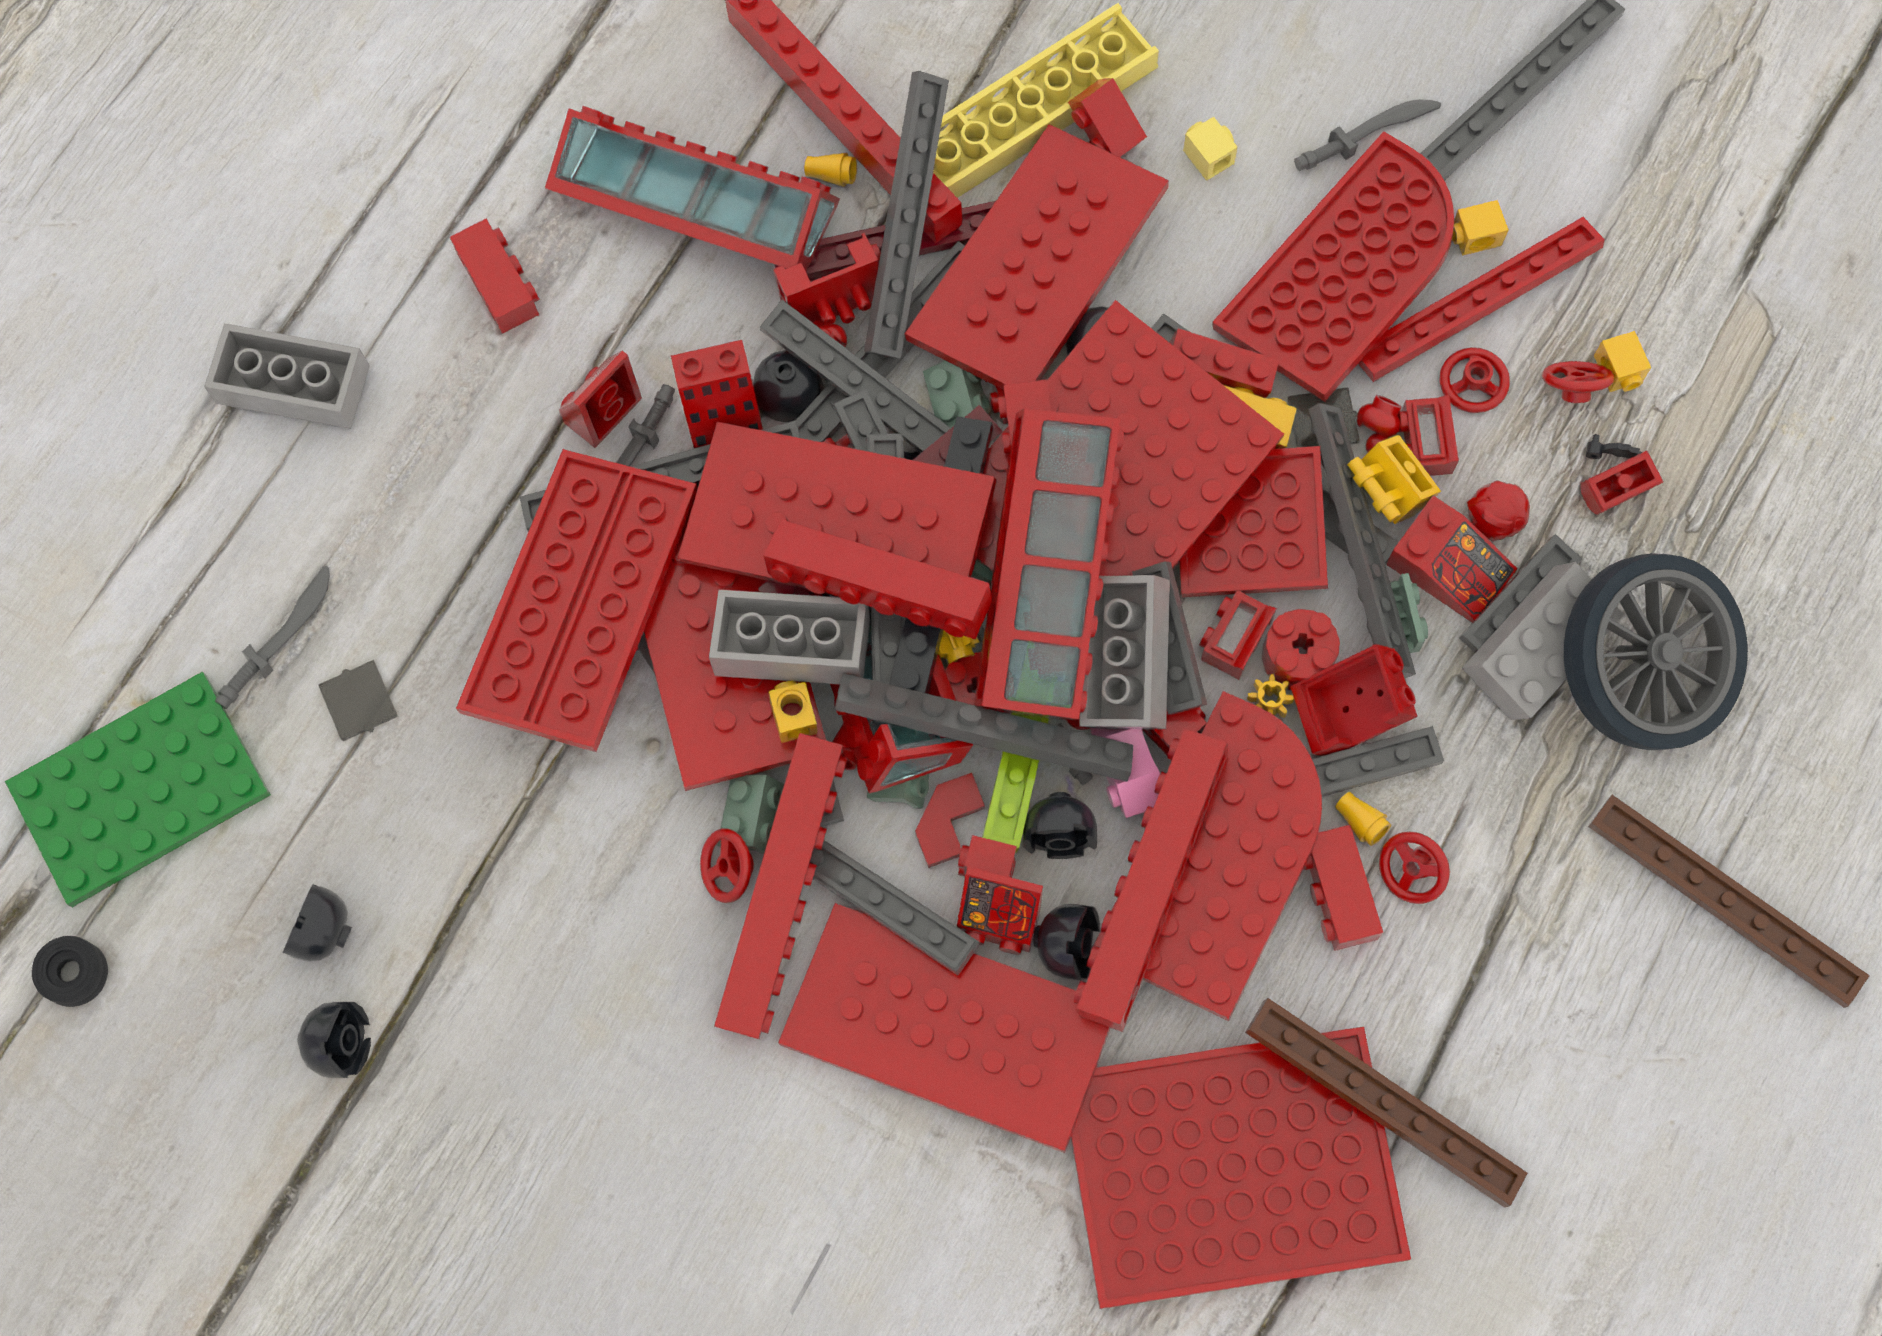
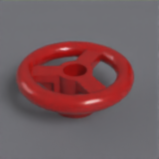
M1470 347L1458 350L1446 359L1440 370L1439 381L1444 396L1449 395L1450 403L1453 406L1466 412L1482 413L1492 410L1503 402L1509 391L1510 376L1506 365L1497 355L1486 349ZM1469 358L1463 370L1462 379L1451 385L1450 374L1453 367L1458 362ZM1493 367L1499 376V387L1490 381L1493 375ZM1471 375H1477L1481 380H1475ZM1468 389L1472 391L1481 390L1492 398L1483 402H1470L1462 399L1458 394Z
M1584 361L1554 363L1547 366L1542 372L1543 381L1553 388L1562 390V399L1571 403L1590 401L1591 392L1608 388L1615 379L1613 372L1607 367ZM1564 373L1566 377L1561 379L1555 377L1554 374Z
M721 828L714 831L703 845L700 857V871L708 893L719 902L732 903L745 893L754 870V861L744 839L732 829ZM721 841L720 856L717 859L716 865L711 867L714 848ZM719 877H727L735 887L729 892H724L717 886L715 880Z
M1411 831L1398 833L1387 840L1380 852L1379 870L1381 877L1388 889L1401 900L1413 904H1425L1434 901L1445 891L1450 877L1449 863L1441 847L1430 837ZM1408 843H1415L1421 846L1412 849ZM1395 849L1403 860L1402 869L1404 874L1399 883L1395 880L1390 867L1391 855ZM1428 876L1438 877L1435 885L1426 892L1415 893L1409 891L1416 879Z

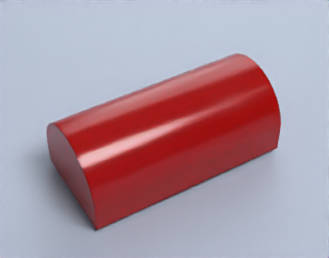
M1645 451L1581 483L1580 489L1588 508L1598 515L1662 484L1664 481L1648 451Z

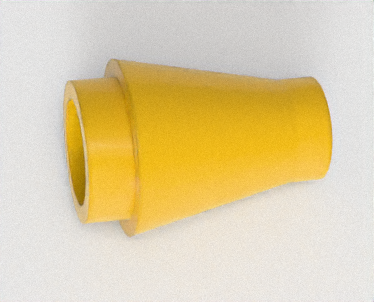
M848 153L815 157L807 156L804 165L805 176L845 187L846 184H853L855 182L857 160L855 157L849 156Z
M1351 792L1342 796L1335 805V808L1341 813L1348 825L1351 826L1360 842L1366 841L1370 846L1379 842L1391 827V824L1386 820V814L1360 800Z

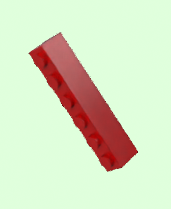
M783 519L780 520L763 554L768 575H771L779 582H794L805 586L814 593H829L838 596L849 604H864L873 607L884 615L895 614L908 618L919 626L930 625L943 629L954 637L960 638L965 636L976 639L992 603L990 583Z

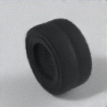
M62 936L49 941L39 950L32 965V980L37 991L44 998L66 1007L80 1006L93 1000L102 991L108 976V965L102 951L94 944L77 936ZM76 961L79 965L77 977L71 981H64L61 977L62 967L68 962Z

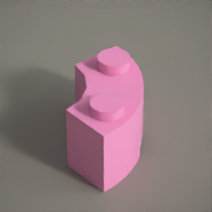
M1090 728L1092 735L1133 745L1132 770L1128 781L1107 777L1110 786L1106 787V791L1112 807H1120L1126 818L1145 812L1148 806L1154 807L1159 795L1154 793L1160 772L1150 754L1142 729Z

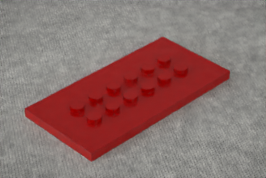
M1049 124L905 332L906 341L1003 390L1004 385L1041 380L1167 191L1169 180Z
M717 422L678 559L683 563L782 583L768 575L763 554L780 520L783 519L971 577L997 481L994 476ZM794 582L782 583L807 589L805 586Z
M562 449L458 701L457 711L463 715L597 752L693 506L698 490L696 483Z
M690 514L644 629L685 791L789 765L797 739L781 743L769 699V691L775 690L776 685L786 681L714 675L709 660L718 591L758 592V588L768 580L681 562L678 559ZM805 682L817 723V734L810 736L826 740L811 683ZM788 703L782 708V711L790 716L797 715L802 710V707L797 703Z
M835 903L778 1044L1065 1153L1111 1028L1079 1016L1076 1009L1078 1004L1073 1003L1076 992L1074 989L977 954H973L959 975H956L866 914Z

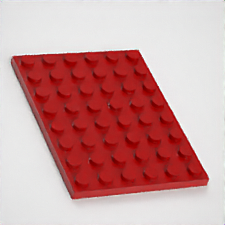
M1116 300L1048 378L1051 411L1121 419L1120 430L1124 431V440L1120 452H1116L1114 465L1119 469V476L1115 489H1111L1109 504H1113V518L1110 526H1106L1104 541L1108 542V554L1105 563L1100 565L1099 576H1133V571L1164 561L1171 562L1172 568H1174L1284 437L1283 432ZM1007 427L1003 432H1009V427ZM1053 427L1060 483L1095 487L1098 464L1089 463L1093 434ZM1002 434L989 448L983 470L984 475L994 476L997 482L976 558L992 573L1007 478L1006 468H1008L1010 454L1004 453ZM1061 493L1069 559L1084 562L1093 496ZM1025 565L1022 567L1021 576L1026 575ZM1071 570L1077 615L1083 571Z
M1364 1026L1321 1033L1372 1067ZM1260 1042L1096 1068L1073 1129L1071 1141L1099 1309L1411 1260L1385 1127Z

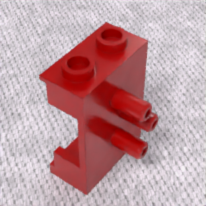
M862 233V239L847 244V248L855 262L854 265L810 282L802 263L784 269L783 265L773 269L780 301H785L812 323L822 320L824 325H831L835 323L836 316H840L845 324L853 322L855 315L852 310L859 308L860 311H867L872 306L881 255L877 244L870 245L865 233Z
M1375 644L1312 675L1307 680H1302L1290 686L1312 754L1325 756L1350 749L1418 717L1414 707L1416 703L1415 695L1406 684L1402 672L1404 664L1401 656L1394 648Z

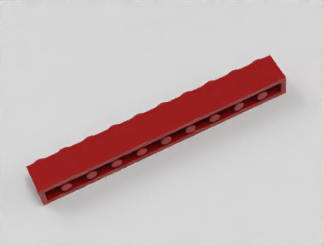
M725 0L729 22L891 195L901 137L772 0ZM933 173L923 231L936 244L963 225L961 201Z

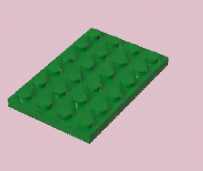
M203 671L5 781L68 906L73 908L271 795L226 710L215 702L218 696Z

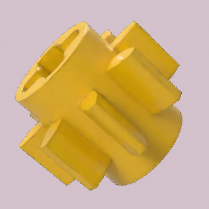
M943 631L938 651L940 658L944 657L949 664L963 657L974 656L972 648L976 647L975 644L979 643L978 637L976 639L965 636L959 638Z
M1271 674L1269 680L1264 683L1258 679L1254 681L1253 685L1258 693H1248L1247 701L1255 702L1256 706L1273 715L1279 714L1285 718L1287 710L1283 704H1292L1294 697L1286 695L1285 691L1289 682L1285 681L1281 684L1275 681L1274 674ZM1265 694L1269 697L1275 694L1277 696L1276 703L1272 700L1267 703L1263 701Z

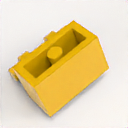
M1399 435L1378 442L1362 459L1356 457L1347 464L1355 475L1353 477L1355 483L1359 488L1364 487L1374 501L1372 505L1378 513H1383L1390 523L1397 524L1414 517L1426 506L1433 495L1436 497L1441 492Z

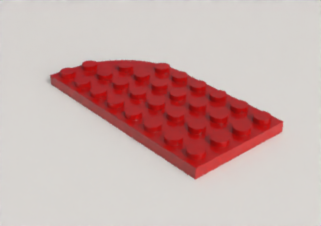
M1223 691L1201 734L1227 742L1228 755L1143 980L1229 1021L1315 846L1321 823L1322 794L1315 765L1307 749L1296 734L1270 712ZM1117 898L1111 911L1114 912L1115 906L1119 898ZM1100 932L1094 945L1100 947L1105 935L1104 932Z

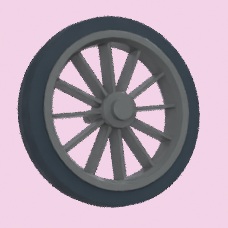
M1656 553L1642 554L1620 560L1609 565L1591 579L1578 596L1571 610L1564 637V667L1570 691L1586 719L1599 732L1620 744L1644 750H1668L1698 742L1711 734L1726 719L1733 709L1744 684L1748 661V644L1740 609L1725 584L1712 571L1694 560L1682 556ZM1661 583L1674 588L1664 615ZM1645 584L1646 617L1631 592ZM1688 599L1696 609L1697 614L1674 631ZM1619 602L1637 634L1610 618ZM1703 624L1707 647L1683 648L1681 640ZM1606 629L1632 643V645H1619L1615 652L1604 653ZM1707 651L1705 674L1682 661L1683 652ZM1605 657L1633 660L1631 665L1608 681L1604 665ZM1675 670L1701 684L1693 700H1691ZM1638 674L1624 707L1614 692ZM1666 686L1681 711L1669 719ZM1649 688L1651 721L1638 717Z

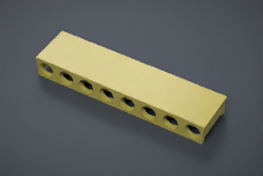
M1119 3L1115 4L944 114L941 128L948 123L949 125L940 132L933 173L959 198L1031 151L1049 124L1063 130L1074 123L1071 116L1072 109L1068 102L1097 80L1114 78L1120 91H1123L1157 69L1159 50L1155 46L1151 47L1122 13L1121 5ZM1113 17L1106 26L1102 27L1106 21ZM1086 35L1082 41L1075 45L1082 36ZM1058 53V55L1053 60L1048 62L1053 55ZM1032 70L1025 78L1020 80L1025 73ZM1004 88L1003 91H1002L1000 94H998L997 96H995V97L993 98V96L996 94V92H998L1000 89ZM976 106V108L971 113L966 115V113L972 107Z

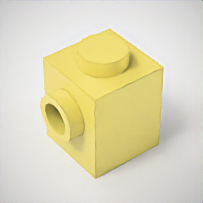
M1212 117L1204 123L1202 121L1195 123L1187 130L1183 151L1207 181L1234 165L1238 147L1234 143L1230 130L1224 125L1221 126L1215 117Z

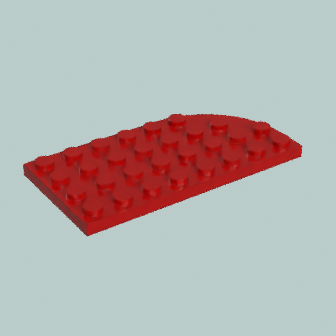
M1383 131L1212 322L1213 330L1243 349L1278 359L1277 371L1325 402L1433 279L1447 257L1453 237L1454 208L1449 189L1439 171L1422 154Z

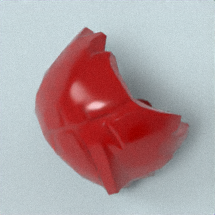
M1496 480L1479 488L1473 497L1467 501L1471 523L1491 541L1513 537L1523 530L1529 521L1530 503L1528 496L1516 484Z

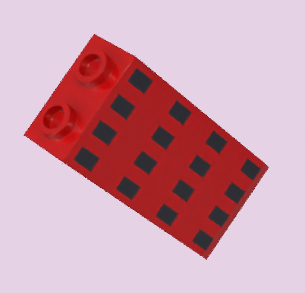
M742 340L671 355L677 387L694 448L711 444L717 422L763 430Z

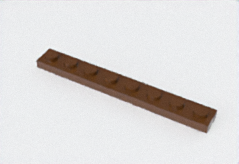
M1613 794L1607 799L1589 824V828L1842 1007L1850 1006L1869 978V974Z
M1267 998L1262 1002L1245 1031L1246 1034L1504 1208L1512 1205L1528 1174L1525 1170L1271 999Z

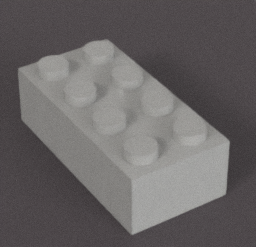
M224 323L204 387L216 404L351 429L370 365L360 348Z
M1576 562L1554 566L1462 667L1510 720L1531 719L1567 679L1564 667L1565 630L1571 610L1578 596L1591 581V578ZM1616 606L1610 618L1618 622L1624 614Z
M1155 575L1099 576L1103 580V590L1099 601H1095L1094 616L1098 618L1096 634L1094 638H1090L1088 653L1092 654V667L1089 675H1085L1083 690L1087 691V704L1084 712L1080 713V726L1096 729H1166L1170 580Z
M719 590L709 660L714 675L840 684L843 673L863 678L870 625L869 609L867 605L860 603L856 605L849 604L839 597Z

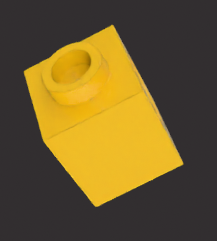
M1498 200L1457 210L1454 218L1452 241L1455 245H1459L1462 256L1503 245L1509 229Z
M1635 331L1603 340L1594 354L1597 364L1607 367L1614 374L1615 379L1613 384L1608 387L1609 392L1619 389L1627 392L1638 388L1643 384L1645 377L1651 369V365Z
M786 681L776 685L775 690L769 691L770 704L781 743L798 739L799 733L809 736L817 734V723L805 682L797 684L796 681ZM788 703H797L802 707V710L797 715L790 716L785 714L782 708Z

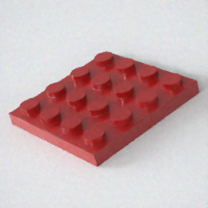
M1320 446L1273 449L1181 558L1182 598L1235 595L1237 590L1244 594L1328 589Z

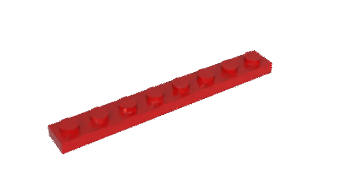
M1584 216L1388 329L1358 365L1373 382L1602 249L1605 239Z

